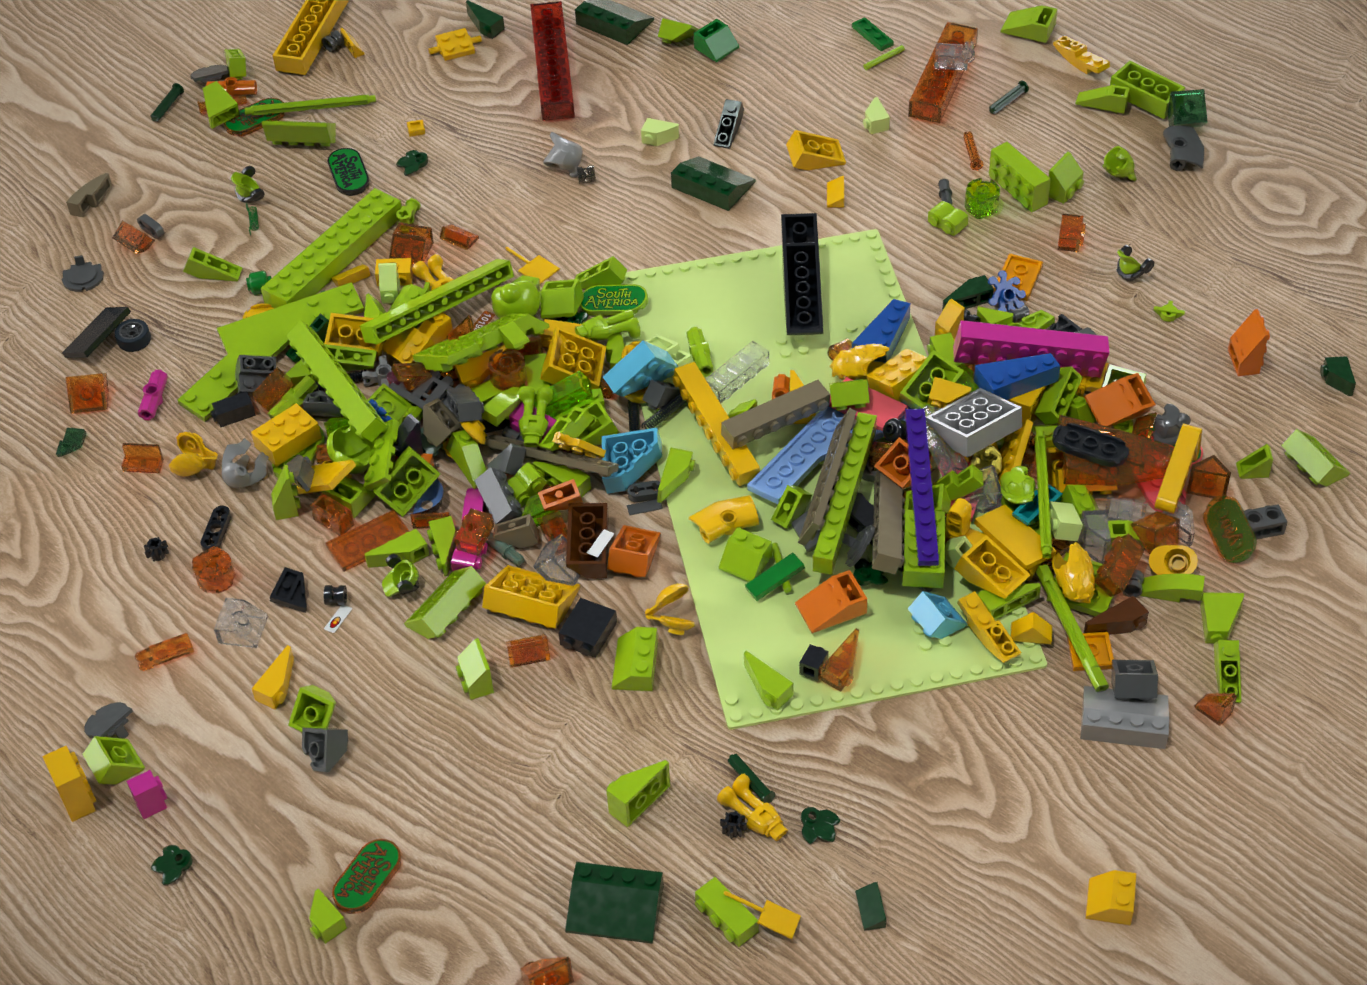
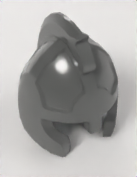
M1166 404L1163 415L1157 414L1154 423L1155 431L1152 434L1153 442L1161 446L1175 445L1183 423L1189 425L1191 422L1190 417L1185 413H1180L1176 406Z

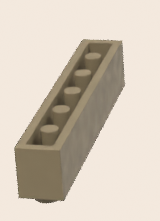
M815 380L723 421L721 424V435L732 449L742 447L755 439H760L766 434L776 432L778 429L791 425L802 418H807L813 413L825 410L829 407L830 393L819 380Z

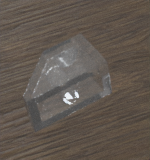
M1178 502L1174 514L1162 512L1160 526L1190 547L1193 544L1195 535L1193 511L1188 506Z

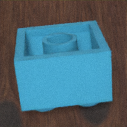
M922 591L908 607L912 614V619L924 628L923 632L930 638L943 639L967 626L966 621L944 596Z

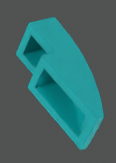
M1048 484L1049 504L1051 501L1060 502L1063 493ZM1038 490L1034 491L1035 497L1033 501L1022 503L1012 513V516L1027 526L1039 521Z

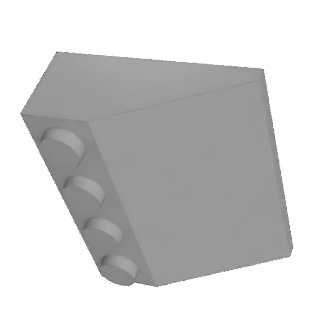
M979 388L926 417V421L954 451L969 457L1022 427V407Z
M1084 686L1080 739L1159 749L1166 748L1169 735L1168 695L1157 694V698H1152L1149 701L1140 700L1139 698L1120 700L1114 697L1113 689L1096 692L1094 687Z

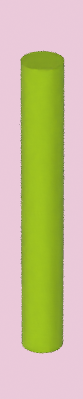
M900 45L867 62L863 67L865 70H868L905 51L903 45Z
M772 543L773 557L775 563H778L782 560L778 543ZM789 580L782 584L785 593L792 591Z

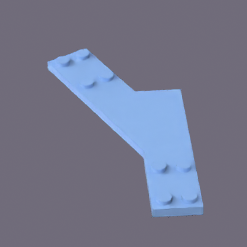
M831 407L820 411L747 484L748 491L778 504L787 485L798 486L821 461L825 460L834 429L845 414ZM876 429L873 441L883 438V431Z

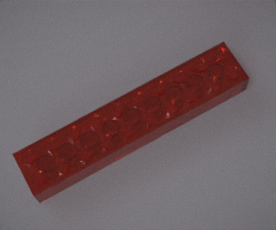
M562 1L530 4L542 121L575 118Z

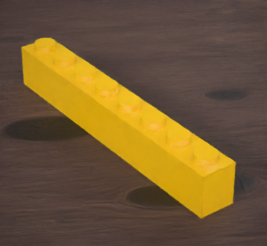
M695 362L674 368V377L672 379L675 387L680 389L682 399L688 402L690 412L695 414L698 425L703 427L706 438L711 440L715 453H719L721 462L724 467L728 468L731 479L735 480L738 486L749 483L760 472V466L747 445L732 449L721 435L722 422L730 418Z

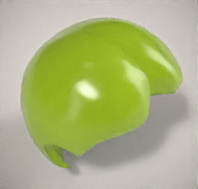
M530 281L505 284L502 287L495 288L492 292L493 312L498 318H502L510 313L535 316L540 307L541 294L535 284Z
M351 426L346 430L338 428L329 434L327 453L333 462L353 460L356 466L349 474H358L369 469V460L374 453V444L378 437L373 442L366 438L363 440L355 433L357 430Z

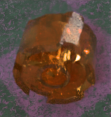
M503 349L489 357L488 368L490 380L494 387L505 391L511 387H520L526 382L527 375L524 356L519 351L512 349V351L503 352Z
M213 546L201 552L192 560L194 576L202 591L206 593L207 591L221 593L233 585L236 573L229 554L224 550Z

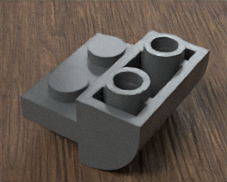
M239 355L235 370L238 394L247 391L248 395L275 396L276 357Z
M324 391L307 394L303 401V409L310 416L344 418L340 413L341 409L332 402L334 399L330 398Z

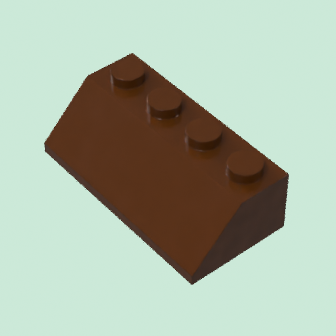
M572 503L568 507L566 567L587 579L607 578L608 544L598 557L587 553L604 529L608 531L609 515L607 503Z

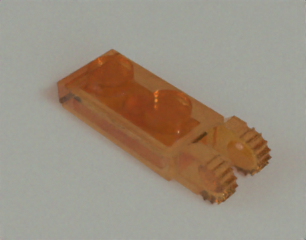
M184 633L137 652L135 659L140 662L138 664L139 669L147 671L159 664L194 652L188 633Z

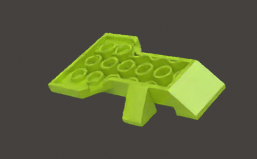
M510 313L466 335L459 336V340L448 339L439 342L412 356L415 362L424 364L426 370L447 372L452 370V366L456 364L461 365L468 362V358L479 357L483 355V351L497 348V344L504 343L508 349L520 350L524 348V344L530 342L527 335H541L550 326L548 323L529 314Z

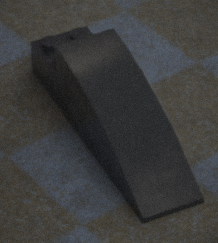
M817 213L781 214L782 270L787 335L823 334Z

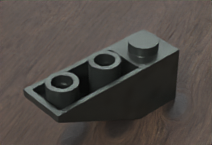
M725 100L714 146L730 148L742 121L744 113L742 102Z

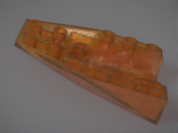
M1059 415L1058 426H1067V423L1079 424L1123 440L1126 443L1125 446L1129 448L1127 461L1117 467L1102 466L1063 452L1062 476L1064 484L1125 486L1164 478L1174 446L1119 429Z

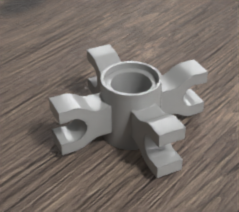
M386 355L379 356L380 365L376 367L375 372H362L364 386H369L373 383H378L381 386L384 383L389 387L392 382L394 383V380L404 379L407 375L406 366L392 369L387 363Z

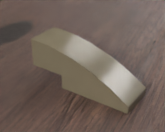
M108 173L102 174L86 183L68 199L66 203L70 215L83 217L90 206L96 208L112 187Z

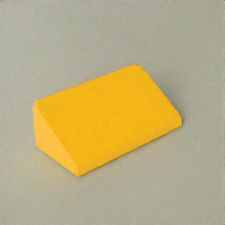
M340 28L344 44L352 56L357 58L365 55L353 36L345 29Z
M844 176L827 182V208L844 207Z
M361 264L331 277V279L339 287L351 282L353 284L369 277L370 271L368 266Z

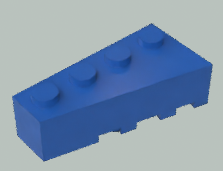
M893 299L852 342V348L866 344H882L889 347L890 350L886 352V355L873 360L874 362L886 363L891 359L910 319L911 303Z
M1051 353L975 365L974 382L979 388L1008 400L1059 381L1060 364Z

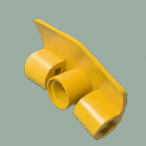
M750 495L715 502L689 517V520L699 526L700 534L708 544L724 534L732 535L737 527L742 529L759 525L757 510Z

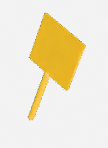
M505 247L507 251L527 263L518 272L524 276L539 278L540 284L560 270V268L540 255L529 261L509 247Z
M724 891V895L761 912L758 924L790 939L793 938L801 917L800 915L769 900H766L764 907L761 908L728 891Z

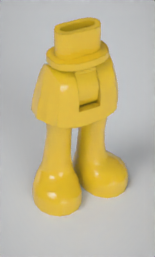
M438 254L431 256L427 265L424 261H418L412 268V272L416 277L425 282H430V291L454 280L451 277H447L442 271L444 262ZM430 272L435 275V277L438 279V281H436V280L432 277V275L430 274Z
M746 774L738 776L732 788L726 786L720 791L717 796V802L732 808L741 815H745V818L748 820L747 827L761 835L765 834L766 837L771 836L775 841L781 839L788 832V829L783 826V821L775 808L770 803H764L749 790L750 779ZM737 796L744 800L755 810H750L737 798Z

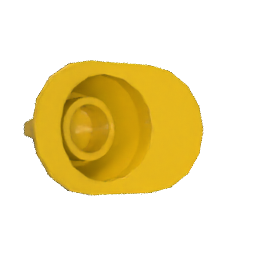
M1182 545L1158 546L1150 553L1148 560L1150 568L1157 575L1191 574L1197 568L1198 563L1196 553L1191 548Z

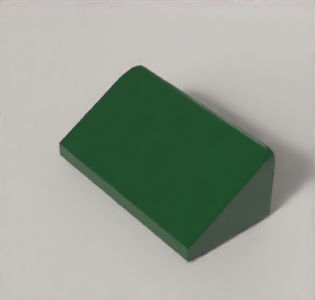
M873 882L856 890L855 894L864 931L886 928V916L878 882Z

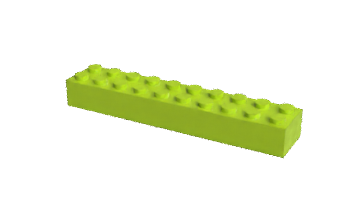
M374 188L261 287L264 303L277 308L317 294L332 280L331 277L338 275L398 221L396 212L402 207L401 200Z

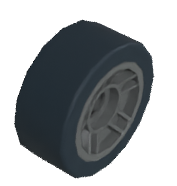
M140 319L126 320L121 322L115 329L117 344L124 351H139L150 343L151 334L148 325Z

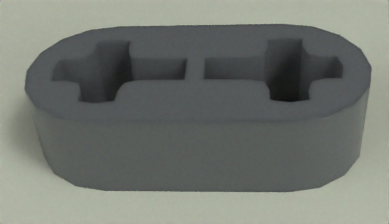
M147 214L137 218L141 229L153 238L158 239L164 235L162 226Z
M648 481L630 485L628 487L629 500L638 503L657 499L660 481Z

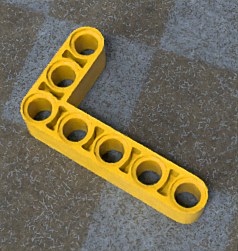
M1183 423L1155 502V509L1172 514L1175 513L1192 461L1197 460L1200 451L1202 428Z
M963 498L956 499L947 513L945 543L949 539L966 536L972 546H974L986 534L970 528L972 506ZM1041 563L1026 570L1030 574L1027 580L1033 578Z

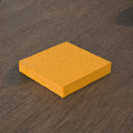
M1108 632L1083 633L1100 669H1112V660L1114 658ZM1067 635L1073 671H1085Z

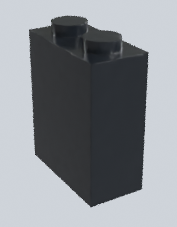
M580 598L558 633L560 645L566 649L578 651L585 656L596 658L617 624L616 610Z

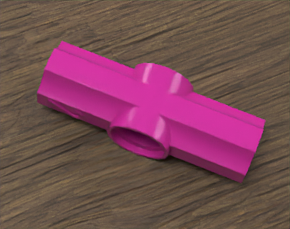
M155 369L151 373L148 384L143 387L144 396L138 410V416L144 420L154 418L158 406L163 402L162 393L168 375L162 370Z

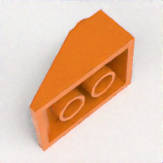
M623 525L609 549L607 569L613 570L615 573L632 574L634 577H646L661 533Z

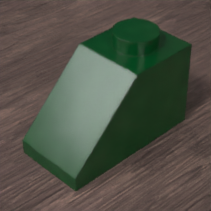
M1325 357L1324 363L1320 367L1321 376H1324L1326 384L1347 396H1353L1356 382L1348 357Z

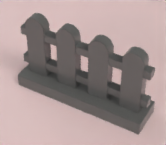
M417 362L415 365L412 364L410 366L411 370L404 379L400 378L398 381L399 385L392 382L389 388L412 404V406L421 408L423 413V406L437 398L442 400L447 394V389L453 388L454 381L450 376L439 380L441 376L439 371L434 372L430 370L427 373L424 364ZM423 376V380L415 387L416 382ZM434 384H437V387L433 390V392L430 395H428L427 393L434 386ZM459 384L455 388L466 386L464 384ZM446 399L444 401V405L448 408V403Z

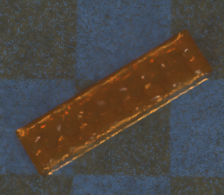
M950 22L946 23L909 100L908 117L941 123L977 45L978 28Z

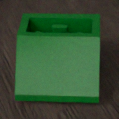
M718 19L713 20L694 32V48L715 62H718L739 48V44L728 25Z

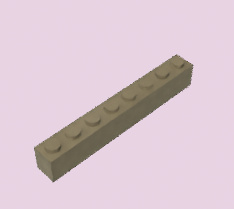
M878 470L874 480L873 526L875 531L873 534L872 569L896 574L898 567L901 568L904 562V556H902L904 544L902 542L905 533L902 530L905 521L902 519L905 509H903L905 489L899 487Z

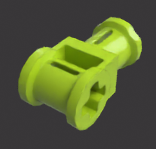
M409 198L406 201V206H402L396 212L398 230L407 232L412 229L415 220L414 215L421 207L416 199Z

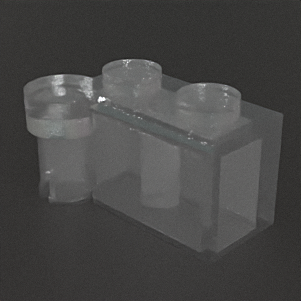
M966 41L964 47L962 44L936 43L934 68L967 70L968 63L975 59L974 42L970 41L969 45V41Z

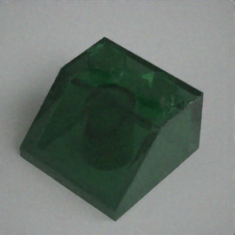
M1204 89L1170 92L1168 106L1169 127L1177 125L1202 127L1208 122Z

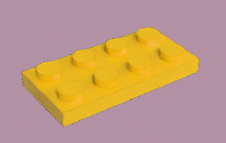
M1025 420L1022 422L1020 429L1003 437L1004 444L999 451L1002 456V470L998 477L989 483L990 496L995 498L1000 495V479L1004 473L1011 471L1016 466H1021L1033 426L1032 421Z

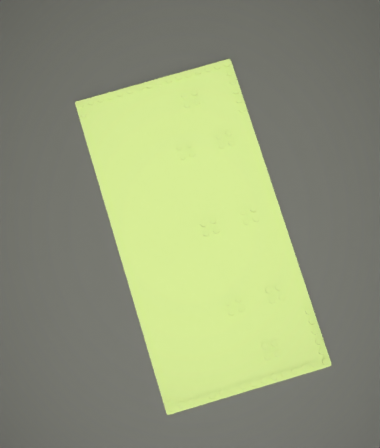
M873 229L818 239L823 334L787 335L782 245L626 272L625 281L622 284H636L644 287L649 300L643 310L641 308L638 310V313L634 314L640 325V337L632 339L628 332H621L624 345L627 346L631 342L646 341L652 336L659 334L678 343L680 350L690 354L686 332L691 327L702 329L705 342L709 344L710 359L713 365V372L704 378L728 415L732 409H735L741 403L755 399L757 400V406L772 400L774 377L778 376V374H785L787 377H790V370L796 372L804 385L819 380L830 393L829 383L843 382L837 375L832 377L830 365L841 350H852V342L893 299L904 302L906 300L879 231ZM911 313L891 359L906 348L927 357ZM673 375L672 377H670V378H667L666 380H663V381H665V382H670L671 384L674 385L673 379H672V378L674 377V375ZM688 402L655 426V428H658L662 441V457L656 462L660 480L670 448L692 451V460H695L694 471H690L688 479L666 498L728 729L733 730L1047 667V661L1040 643L1014 641L1021 654L1003 663L982 644L968 624L966 627L943 639L928 637L923 632L924 628L912 619V614L908 610V607L922 591L918 587L902 586L903 573L898 569L896 574L887 572L882 574L888 579V582L883 585L872 583L866 586L859 585L867 597V614L811 633L795 602L831 576L848 570L853 574L855 571L854 566L849 567L845 564L850 547L842 543L832 575L814 572L813 554L815 550L807 552L805 547L798 543L799 537L792 525L786 529L771 520L778 504L748 491L747 484L738 486L736 481L731 479L729 470L723 466L719 453H715L711 440L706 438L703 427L698 425L695 414L690 412ZM648 403L640 404L645 421L661 408L654 410L647 406ZM807 424L787 425L776 432H771L760 439L747 443L748 449L760 466V471ZM927 436L929 460L932 466L930 469L931 481L933 484L946 475L953 454L943 455L933 442L935 437ZM884 437L875 440L886 451L893 445L892 442L887 441ZM824 460L798 485V487L811 493L812 497ZM861 479L858 493H862L865 499L874 505V482ZM911 486L905 488V491H904V494H903V497H904L905 499H906V491H910V490H911ZM750 495L757 510L759 525L742 529L770 540L772 543H778L782 559L793 552L803 562L805 569L789 579L792 588L791 592L785 593L781 584L756 601L745 588V584L748 581L719 569L722 555L731 535L724 534L708 544L703 540L699 526L689 520L690 516L715 502ZM980 495L973 520L970 522V528L984 533L974 524L975 518L988 513L982 495ZM811 497V499H810V501H809V503H808V505H807V507H806L805 512H807V511L809 510V506H810L812 497ZM848 524L845 533L856 538L858 532ZM870 543L861 557L869 563L872 562L873 546ZM773 553L760 574L776 564ZM945 560L943 588H935L929 593L944 596L967 622V617L957 604L958 599L974 591L978 594L983 589L968 582L954 568L950 567ZM1024 605L995 621L999 620L1011 637V622L1028 615V612ZM810 644L829 651V662L819 681L799 674V662ZM745 651H748L793 682V696L778 711L773 707L767 706L759 696L744 666Z

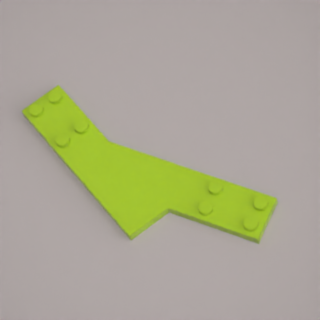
M352 282L218 327L217 332L227 355L177 400L178 404L206 422L212 416V403L234 396L238 392L235 370L239 355L276 357L289 345L290 340L286 335L300 320L310 326L320 313L328 320H330L331 313L352 316L363 313L365 311L364 306Z

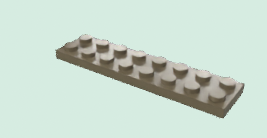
M849 408L834 429L798 543L803 546L809 540L813 541L817 530L820 531L825 523L823 516L827 514L830 507L827 503L833 497L834 490L832 488L839 479L837 472L843 466L841 459L847 453L848 448L846 444L849 443L852 437L850 431L857 422L854 419L857 411Z

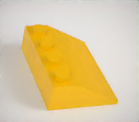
M507 565L484 586L482 608L489 609L493 613L506 614L511 618H521L529 623L542 624L547 628H556L564 620L580 589V584Z

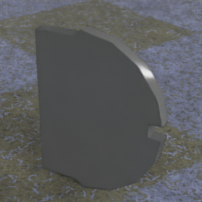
M212 65L200 68L191 73V79L194 82L201 81L203 83L217 81L224 74L229 73L228 66Z
M83 255L75 256L76 264L70 265L71 268L68 270H63V285L68 290L74 292H83L82 290L84 289L88 291L95 288L101 283L104 276L101 264L92 265V262L85 263Z
M873 525L866 526L865 529L858 533L856 538L845 533L842 543L850 547L847 552L848 559L845 563L847 566L853 567L864 554L875 531Z
M110 703L95 711L96 714L91 715L84 726V732L89 738H94V736L111 737L116 734L118 738L125 739L129 735L124 727L129 721L126 717L133 710L125 703Z

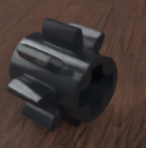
M159 537L149 539L147 545H144L146 558L151 557L153 562L163 560L166 554H169L166 540L161 541Z
M737 811L726 812L725 819H720L722 834H727L730 836V839L738 836L742 837V830H747L745 815L740 816Z

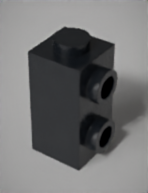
M247 391L212 403L213 411H211L214 422L218 421L220 428L256 416Z

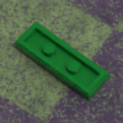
M865 17L852 23V28L878 50L883 51L894 46V41Z
M792 552L745 584V588L758 601L805 569V566Z

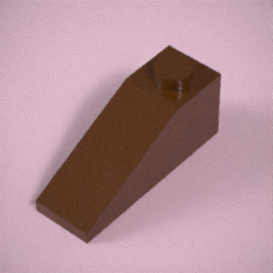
M1131 596L1086 621L1084 633L1108 632L1109 635L1131 633L1136 629H1142L1147 624L1149 611L1134 596Z

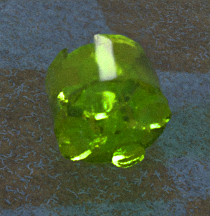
M982 178L972 180L967 184L964 207L976 219H983L986 216L997 213L1000 187L993 180H990V182L982 181Z

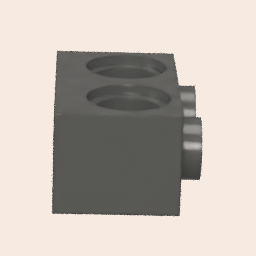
M1279 504L1242 511L1255 540L1285 534L1287 520Z

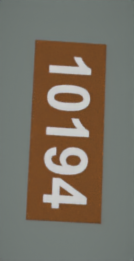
M484 311L469 331L472 332L487 325L495 314Z

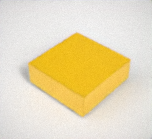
M423 120L407 122L409 137L425 135Z

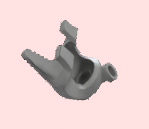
M551 132L550 138L554 143V147L543 163L547 166L555 163L561 169L568 170L571 177L579 176L578 166L583 154L582 147Z
M245 438L238 444L227 445L222 458V478L228 486L233 488L253 485L264 478L267 473L266 463L269 457L263 452L254 461V471L251 473L247 472L246 467L249 462V456L245 453L251 446V443ZM245 454L235 463L232 462V459L237 455Z

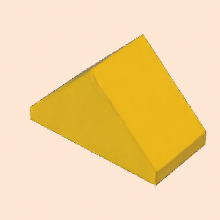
M1032 612L1011 622V638L1013 641L1051 644L1052 625L1035 612Z

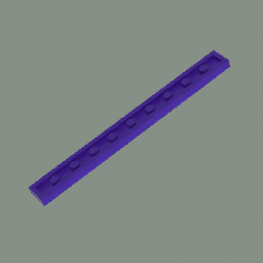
M905 409L918 566H938L939 555L925 409Z

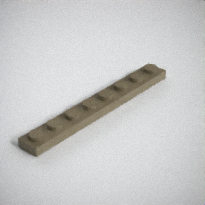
M495 434L485 437V444H482L483 446L490 447L491 450H504L511 443L525 447L524 441ZM539 446L525 447L526 453L524 458L533 457L537 461H550L553 465H566L569 469L579 468L583 469V472L586 473L596 472L603 477H609L611 474L618 472L619 464L567 451L558 449L550 451Z

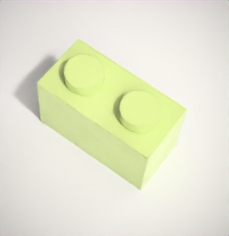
M1051 501L1050 521L1054 538L1078 541L1083 524L1074 505Z

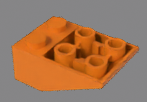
M1255 309L1230 337L1228 352L1237 376L1260 374L1261 366L1264 365L1263 357L1264 353L1267 352L1266 343L1270 339L1269 330L1264 326V318L1260 316L1258 309Z
M1139 373L1123 377L1084 396L1101 429L1143 416L1156 405Z
M850 570L831 576L795 602L811 633L867 614V597Z

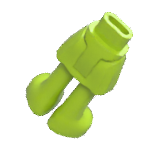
M630 309L608 318L598 315L582 323L581 326L575 327L577 335L589 340L591 338L593 341L606 340L609 336L619 332H628L632 339L640 337L638 319L634 317V313Z
M523 386L518 391L519 399L524 404V414L519 420V428L524 440V446L538 447L539 441L542 440L547 430L548 421L545 419V411L547 405L553 399L554 392L548 387L538 389L536 415H532L535 391L529 386Z

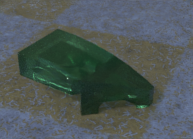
M67 428L63 441H59L56 452L57 457H62L80 449L87 432L85 429Z

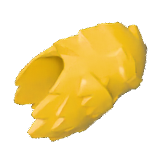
M866 344L855 346L852 350L848 351L841 350L830 365L832 377L837 375L841 380H844L846 377L852 380L867 379L868 374L884 364L883 362H874L873 360L886 355V352L890 350L889 347L882 344Z
M1075 542L1070 544L1068 561L1063 560L1060 553H1057L1052 558V567L1057 584L1062 588L1065 598L1077 603H1090V599L1095 594L1094 569L1088 552L1079 543Z

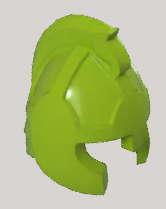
M1120 146L1112 148L1106 154L1102 167L1116 178L1128 177L1135 182L1137 180L1134 172L1135 164L1131 155Z
M1016 466L1001 476V494L1009 502L1022 504L1033 501L1036 489L1035 479L1025 475L1028 473L1027 467Z

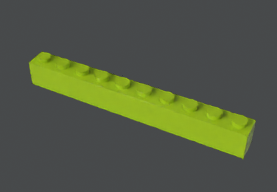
M495 259L360 325L364 342L379 344L514 277L510 260Z
M300 320L286 335L290 340V346L297 351L296 354L301 359L305 360L303 362L305 366L312 370L310 373L315 378L319 379L318 383L326 389L325 393L334 399L332 402L341 409L340 413L349 419V425L357 430L355 433L364 440L366 438L373 442L387 427L386 423L314 329Z
M860 412L857 414V422L852 430V437L847 446L848 450L838 475L839 479L834 487V494L829 503L830 507L824 519L825 523L821 529L813 554L814 572L833 574L876 434L877 415Z

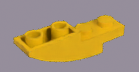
M1062 36L1053 42L1057 51L1070 64L1085 74H1089L1092 71L1098 74L1110 68V61L1088 52L1087 45L1079 41L1073 40L1068 36Z
M976 591L958 599L957 604L968 619L966 623L982 644L996 658L1005 663L1021 654V651L999 620L995 621Z

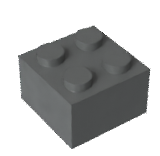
M1112 660L1111 684L1114 697L1120 700L1139 698L1144 701L1157 698L1158 672L1154 660Z

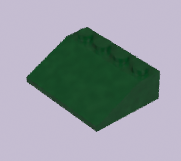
M586 0L575 9L576 25L625 45H628L654 21V17L612 0Z
M699 156L679 163L671 172V187L727 211L756 182V179Z
M576 862L571 884L565 933L653 944L664 888L663 872Z

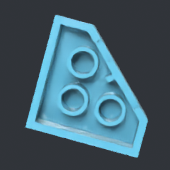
M642 340L609 370L603 378L614 394L623 397L648 387L651 380L663 381L674 375V368H677L678 365L667 351Z
M658 428L602 436V449L606 450L602 460L619 464L618 472L611 474L609 477L602 476L607 494L626 491L630 485L634 484L662 457V441Z

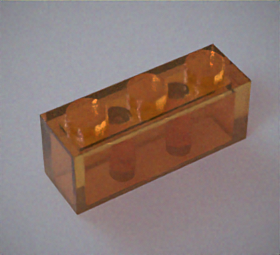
M1129 533L1122 537L1118 536L1113 540L1111 550L1105 555L1103 565L1097 570L1095 583L1110 597L1125 590L1145 551V548Z

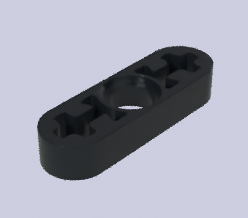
M218 506L211 514L200 542L202 550L206 554L216 553L221 546L231 520V513L227 506ZM215 527L221 528L218 532H211Z

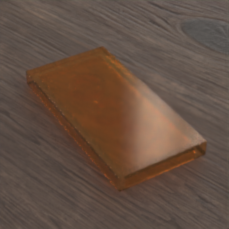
M392 510L325 542L342 571L345 572L365 562V553L410 531L395 510Z

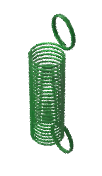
M246 203L250 224L249 233L251 236L250 229L252 231L259 229L256 207L251 206L248 208Z

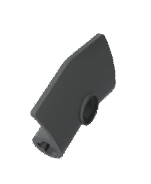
M1181 125L1166 128L1163 131V136L1171 148V169L1180 171L1185 167L1186 162L1203 168L1204 145L1195 129L1190 126Z

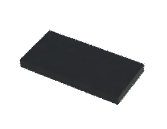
M106 307L62 352L64 357H89L130 314L131 310L128 307Z

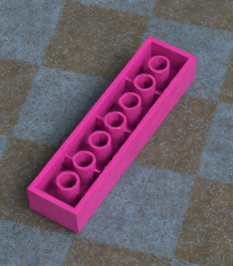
M962 320L960 321L953 345L954 362L979 365L1051 353L1060 364V368L1072 366L1081 376L1098 378L1102 375L1110 353L1108 336Z

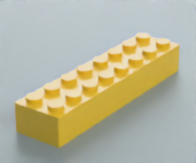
M305 0L272 55L275 70L306 75L323 46L322 39L330 34L349 0Z

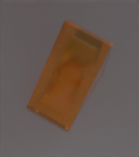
M1208 693L1194 707L1220 726L1232 715L1237 696L1235 693Z

